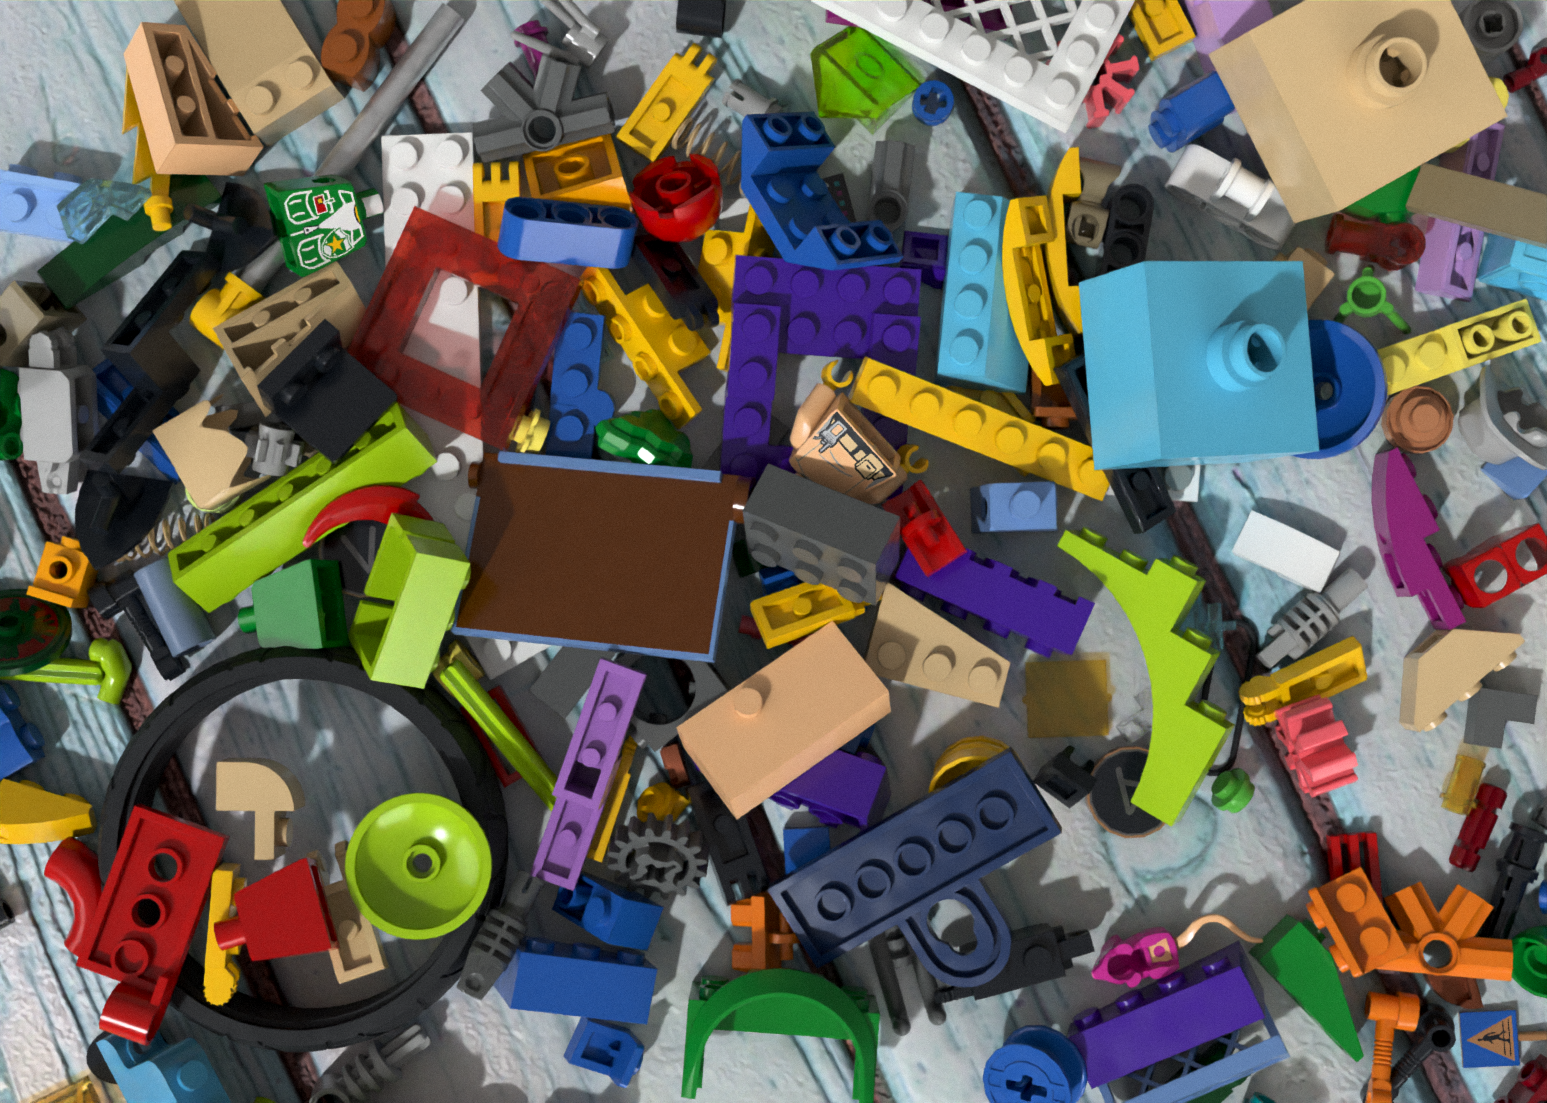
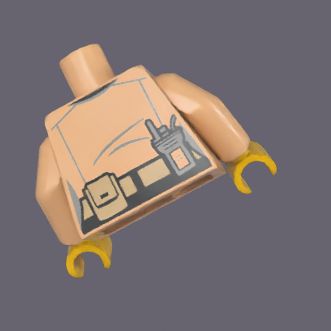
M839 360L829 362L821 371L823 384H816L797 411L790 435L793 450L789 462L797 473L795 474L867 504H880L907 481V474L909 472L918 474L926 471L929 465L928 459L920 458L911 466L909 458L913 452L919 449L918 445L905 444L896 452L857 407L849 402L848 397L843 392L836 397L834 391L848 386L852 382L853 372L852 370L848 371L843 380L838 383L833 380L831 370Z

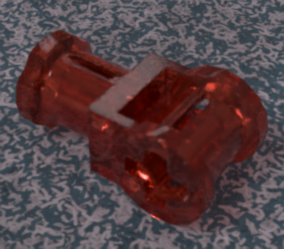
M1335 213L1327 230L1324 247L1326 254L1333 255L1336 251L1359 255L1358 260L1377 263L1387 271H1398L1405 268L1408 264L1416 262L1423 255L1426 248V239L1423 232L1417 226L1410 223L1390 225L1374 222L1368 225L1344 220L1342 214ZM1396 239H1400L1399 247L1406 249V253L1398 256V248L1391 246V242Z

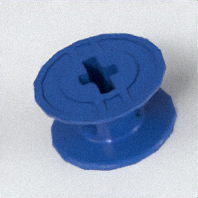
M1026 1025L1014 1030L1005 1040L1003 1046L996 1049L986 1061L983 1073L985 1094L990 1103H1077L1084 1095L1088 1080L1085 1060L1076 1045L1063 1033L1045 1025Z

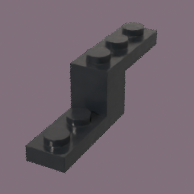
M182 250L100 349L134 388L78 457L90 470L119 475L122 470L130 466L135 460L137 451L148 437L153 434V430L162 425L163 418L177 400L187 394L190 384L201 371L170 335L169 331L183 320L184 312L198 295L209 288L211 279L221 268L222 265L212 252Z

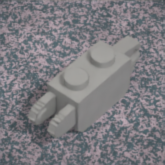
M60 327L49 332L43 330L39 331V333L31 334L32 337L29 339L30 343L28 344L30 346V349H28L29 366L19 367L18 381L22 416L20 438L23 443L24 460L37 461L42 492L59 495L77 491L80 465L78 457L99 432L96 374L88 365L77 364V348L74 345L76 342L74 340L75 336L72 335V331Z

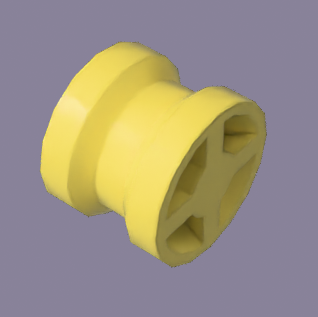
M457 639L449 644L448 652L439 658L438 666L432 672L441 686L454 698L456 697L440 679L441 671L455 660L461 661L477 681L485 675L484 670L475 657Z

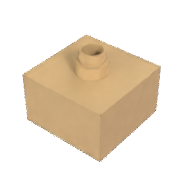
M1304 0L1208 54L1294 223L1340 211L1508 116L1451 0Z

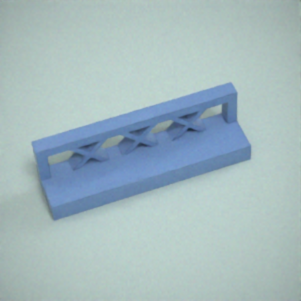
M1265 1004L1266 1018L1262 1019L1271 1038L1247 1047L1237 1043L1241 1028L1233 1031L1230 1040L1221 1036L1213 1040L1228 1045L1223 1059L1207 1066L1194 1062L1199 1045L1190 1049L1187 1059L1179 1055L1171 1056L1169 1058L1184 1063L1185 1066L1180 1078L1164 1085L1152 1081L1158 1062L1149 1065L1145 1078L1134 1072L1125 1076L1142 1082V1086L1137 1097L1123 1103H1186L1291 1056ZM1234 1048L1241 1050L1233 1054ZM1192 1067L1198 1069L1190 1073ZM1120 1078L1098 1086L1105 1103H1117L1109 1083ZM1149 1085L1155 1088L1148 1091Z

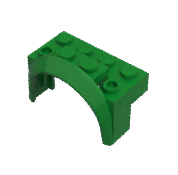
M790 968L750 969L747 974L739 975L731 981L727 977L715 975L702 976L701 982L692 981L688 999L681 1097L695 1099L697 1088H702L706 1042L713 1030L852 1040L856 1050L852 1099L859 1100V1103H874L880 1012L875 995H868V989L864 987L841 986L839 988L832 982L824 979V975Z

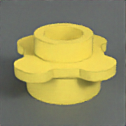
M536 408L535 411L531 410L528 416L522 414L518 419L512 434V440L518 442L515 449L516 453L528 451L538 454L550 427V420L540 417L541 410Z

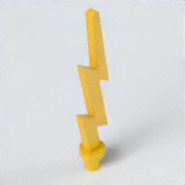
M126 65L122 135L137 127L131 188L150 178L149 197L143 203L145 213L151 216L152 228L155 231H166L172 227L170 214L174 210L172 199L168 197L170 174H156Z

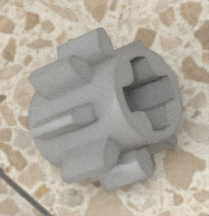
M262 421L259 424L258 432L250 430L249 434H246L244 444L248 447L246 457L253 458L252 469L254 471L272 476H286L289 466L298 467V463H301L305 442L294 440L295 432L286 424Z

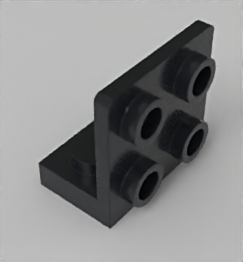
M326 319L257 385L263 405L332 464L338 463L398 401L397 394L343 349L339 330Z

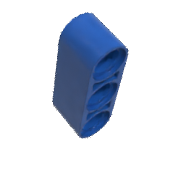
M514 197L508 199L504 204L497 247L505 256L517 260L619 269L626 267L630 262L638 227V218L631 211L615 206Z

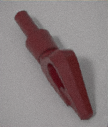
M1539 47L1533 50L1526 67L1504 74L1502 81L1510 93H1514L1547 75V63L1545 64L1540 61V55H1547V47Z

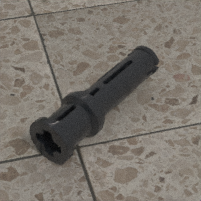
M1511 821L1509 829L1512 831L1504 857L1498 858L1495 864L1497 866L1496 870L1500 872L1489 903L1494 908L1481 926L1477 937L1508 939L1528 883L1533 884L1534 880L1538 879L1539 873L1536 871V867L1544 845L1547 843L1546 833Z

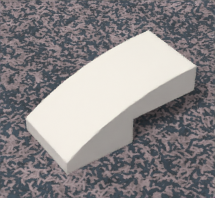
M1251 510L1232 550L1234 555L1277 573L1279 577L1319 594L1323 591L1341 554L1340 551Z

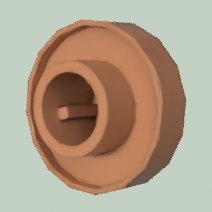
M1414 386L1397 392L1388 400L1382 414L1381 426L1385 438L1394 448L1398 447L1400 451L1407 454L1419 455L1436 450L1447 441L1453 429L1454 416L1450 403L1441 393L1430 387Z

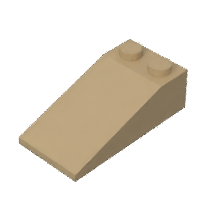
M174 0L233 102L253 133L268 147L345 99L333 79L322 67L321 60L282 0Z

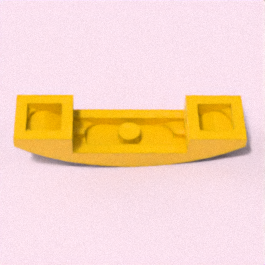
M1071 147L1067 150L1049 185L1046 196L1055 241L1041 245L1051 300L1061 321L1069 333H1072L1073 338H1083L1079 286H1068L1063 203L1074 202L1081 194L1079 147Z
M1042 195L1010 200L1003 232L1002 269L1006 301L1016 336L1034 372L1043 384L1048 386L1060 383L1053 369L1076 356L1072 333L1057 336L1040 247L1042 244L1054 242L1055 239L1047 196Z

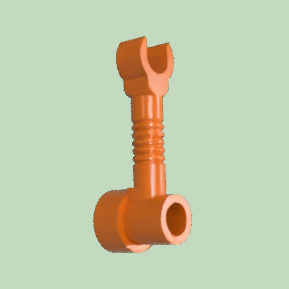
M1371 991L1367 993L1364 1009L1365 1018L1376 1021L1375 1045L1373 1046L1374 1059L1372 1060L1371 1079L1368 1083L1365 1103H1392L1390 1065L1392 1064L1394 1030L1415 1031L1420 1011V1002L1417 994L1399 991L1395 995Z

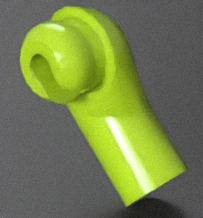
M99 637L91 643L88 652L90 659L100 662L105 672L97 698L119 705L132 671V664L121 643L114 639L108 641L103 637Z

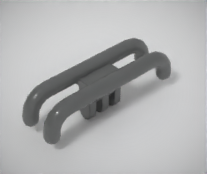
M898 925L868 940L894 1033L899 1036H905L911 1029L895 968H903L913 964L929 1021L936 1026L942 1025L946 1021L947 1014L943 1003H936L933 992L939 989L936 978L928 974V971L917 957Z

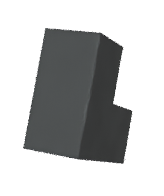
M1480 688L1468 701L1463 743L1502 749L1505 720L1534 724L1538 695Z

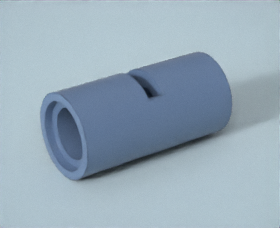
M168 557L153 562L133 574L173 658L194 652L217 639L203 608L173 583Z

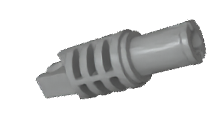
M1348 568L1331 582L1321 594L1317 592L1308 593L1266 631L1273 640L1256 657L1267 669L1273 667L1287 654L1293 661L1298 660L1338 624L1340 619L1339 613L1368 588L1365 580L1355 570Z

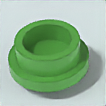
M1241 768L1222 772L1212 784V804L1221 811L1228 810L1230 813H1237L1246 807L1255 791V786L1250 781L1248 773Z

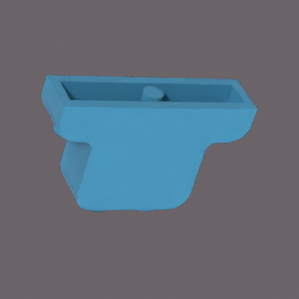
M158 1030L148 1046L139 1044L143 1051L142 1055L134 1051L133 1041L115 1034H110L96 1042L127 1103H231L203 1048L192 1037L168 1045Z

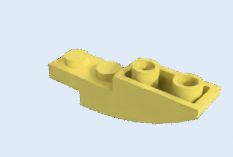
M1526 298L1378 349L1377 351L1382 358L1387 374L1388 396L1542 342Z

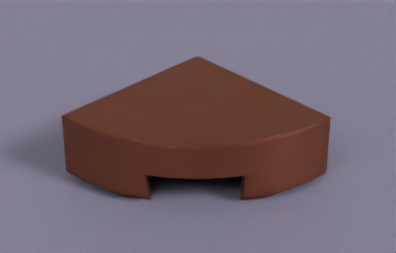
M679 741L663 745L660 754L665 769H668L672 787L679 789L692 785Z
M1423 974L1428 986L1443 1000L1466 1009L1484 1008L1476 978Z

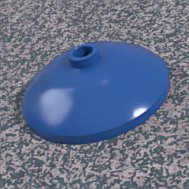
M1308 320L1319 451L1291 456L1304 459H1327L1354 449L1375 429L1386 404L1388 390L1387 374L1377 349L1359 331L1343 323L1331 320ZM1330 383L1333 393L1330 398L1325 400L1321 396V388L1324 384Z

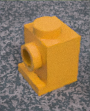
M62 535L60 542L46 541L33 585H29L26 594L69 608H87L90 599L87 589L94 585L99 570L96 571L84 555L78 539ZM64 562L67 566V574L61 579L59 574Z

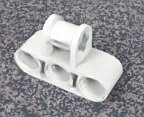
M1189 144L1186 146L1165 184L1166 190L1179 200L1256 243L1273 250L1282 249L1296 224L1293 222L1271 177L1265 180L1242 167L1241 160L1234 158L1229 162L1198 145Z

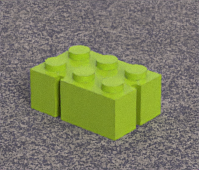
M391 513L364 593L366 596L395 601L394 606L360 600L348 634L352 646L372 681L424 689L430 672H434L438 666L441 641L445 631H449L454 623V606L460 590L465 589L468 585L471 574L469 560L459 545H456L455 539L444 523Z

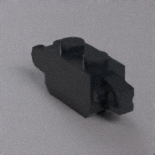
M1040 923L1011 931L1012 943L1008 961L996 977L989 982L974 987L942 986L933 992L936 1003L951 1002L973 996L976 1001L1066 976L1065 970L1074 967L1072 958L1095 951L1090 932L1087 929H1082L1064 934L1062 925L1050 927L1048 923ZM977 940L960 946V953H968L975 949Z

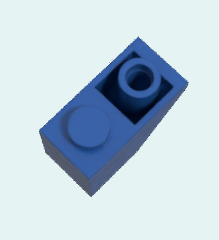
M582 871L574 891L560 886L552 910L607 944L647 951L664 907L649 898H645L644 895L637 891L629 892L627 887Z

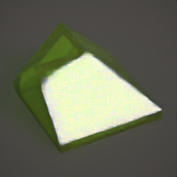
M849 26L817 45L810 53L819 118H856L872 135L922 84L869 31L863 28Z

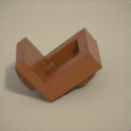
M1030 366L1029 412L1032 415V419L1041 421V426L1047 429H1068L1069 421H1076L1078 419L1061 384L1045 386Z

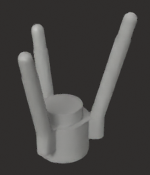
M539 0L570 28L561 42L568 47L567 51L518 31L511 32L510 36L515 41L542 53L558 55L571 59L576 63L580 62L588 69L593 65L610 40L600 32L602 29L589 20L572 0H558L568 12L554 0Z

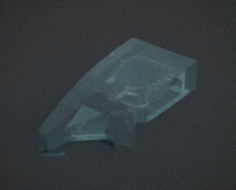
M90 178L68 194L56 207L67 238L84 244L112 214L128 221L152 196L151 190L137 184Z

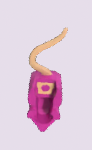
M1207 914L1197 918L1184 932L1176 937H1173L1164 927L1147 928L1125 940H1122L1117 934L1113 935L1102 946L1091 974L1094 979L1106 980L1120 985L1126 983L1130 988L1136 987L1141 982V979L1147 977L1160 979L1169 976L1180 968L1178 950L1185 947L1194 938L1202 925L1209 922H1218L1224 925L1235 935L1250 943H1263V939L1249 936L1223 915Z

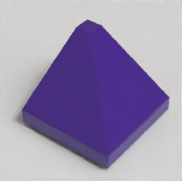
M905 230L902 247L904 257L900 261V268L922 269L921 282L932 288L942 289L946 271L948 236Z

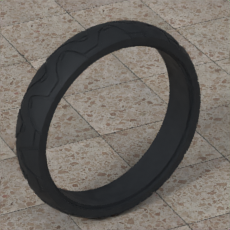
M291 646L276 648L260 647L213 664L208 669L190 678L153 710L141 724L136 734L130 739L116 765L101 811V828L98 835V867L101 889L103 892L134 805L143 804L152 808L157 787L175 751L187 735L205 717L222 704L255 687L285 679H310L332 682L352 687L388 704L410 720L437 750L452 776L462 806L478 820L488 838L492 853V876L486 896L478 909L465 923L444 935L441 943L418 970L390 989L368 999L327 1008H299L262 1001L237 990L232 998H229V1002H225L223 1006L221 1004L218 1006L215 1004L211 1005L207 998L204 997L205 992H203L206 988L203 986L205 968L188 952L169 1002L171 1007L181 1012L190 1021L222 1037L227 1036L229 1040L237 1043L285 1052H316L342 1048L371 1040L399 1028L417 1017L423 1010L432 1006L459 980L469 954L468 950L491 909H494L495 906H500L509 857L505 803L497 775L487 752L474 730L460 712L429 683L426 682L424 689L372 681L355 649L348 646L326 649H301ZM143 899L138 906L140 919L149 925H155L159 921L161 912L158 904L151 899Z

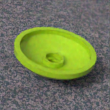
M423 792L408 793L391 798L369 812L359 823L350 839L345 859V876L348 890L353 902L362 915L371 924L390 935L413 940L430 939L445 935L465 923L475 913L486 896L492 876V853L488 838L478 820L465 807L450 798ZM424 853L431 858L432 866L429 870H421L417 867L415 860L418 854Z

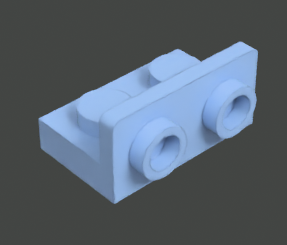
M9 164L8 171L0 169L1 232L71 244L91 229L97 193L82 184L83 178L63 172H54L53 179L37 176L38 170L17 164Z

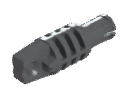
M518 870L516 873L517 876L501 906H495L494 909L490 910L468 950L469 954L457 984V989L477 1000L482 1001L502 972H505L517 947H519L528 930V922L525 919L541 889L545 886L542 880L534 877L527 892L522 893L530 876L529 873L523 870Z

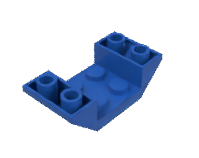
M814 111L747 114L742 120L741 189L785 262L834 271L898 263L904 257L894 242L891 232L881 220L849 223L847 217L841 212L830 194L825 181L817 173L818 168L836 146L827 134L823 122L816 116Z

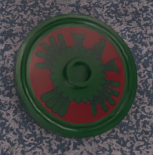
M28 589L0 590V677L16 676L36 671L56 660L65 651L71 641L73 631L71 616L65 606L27 595Z

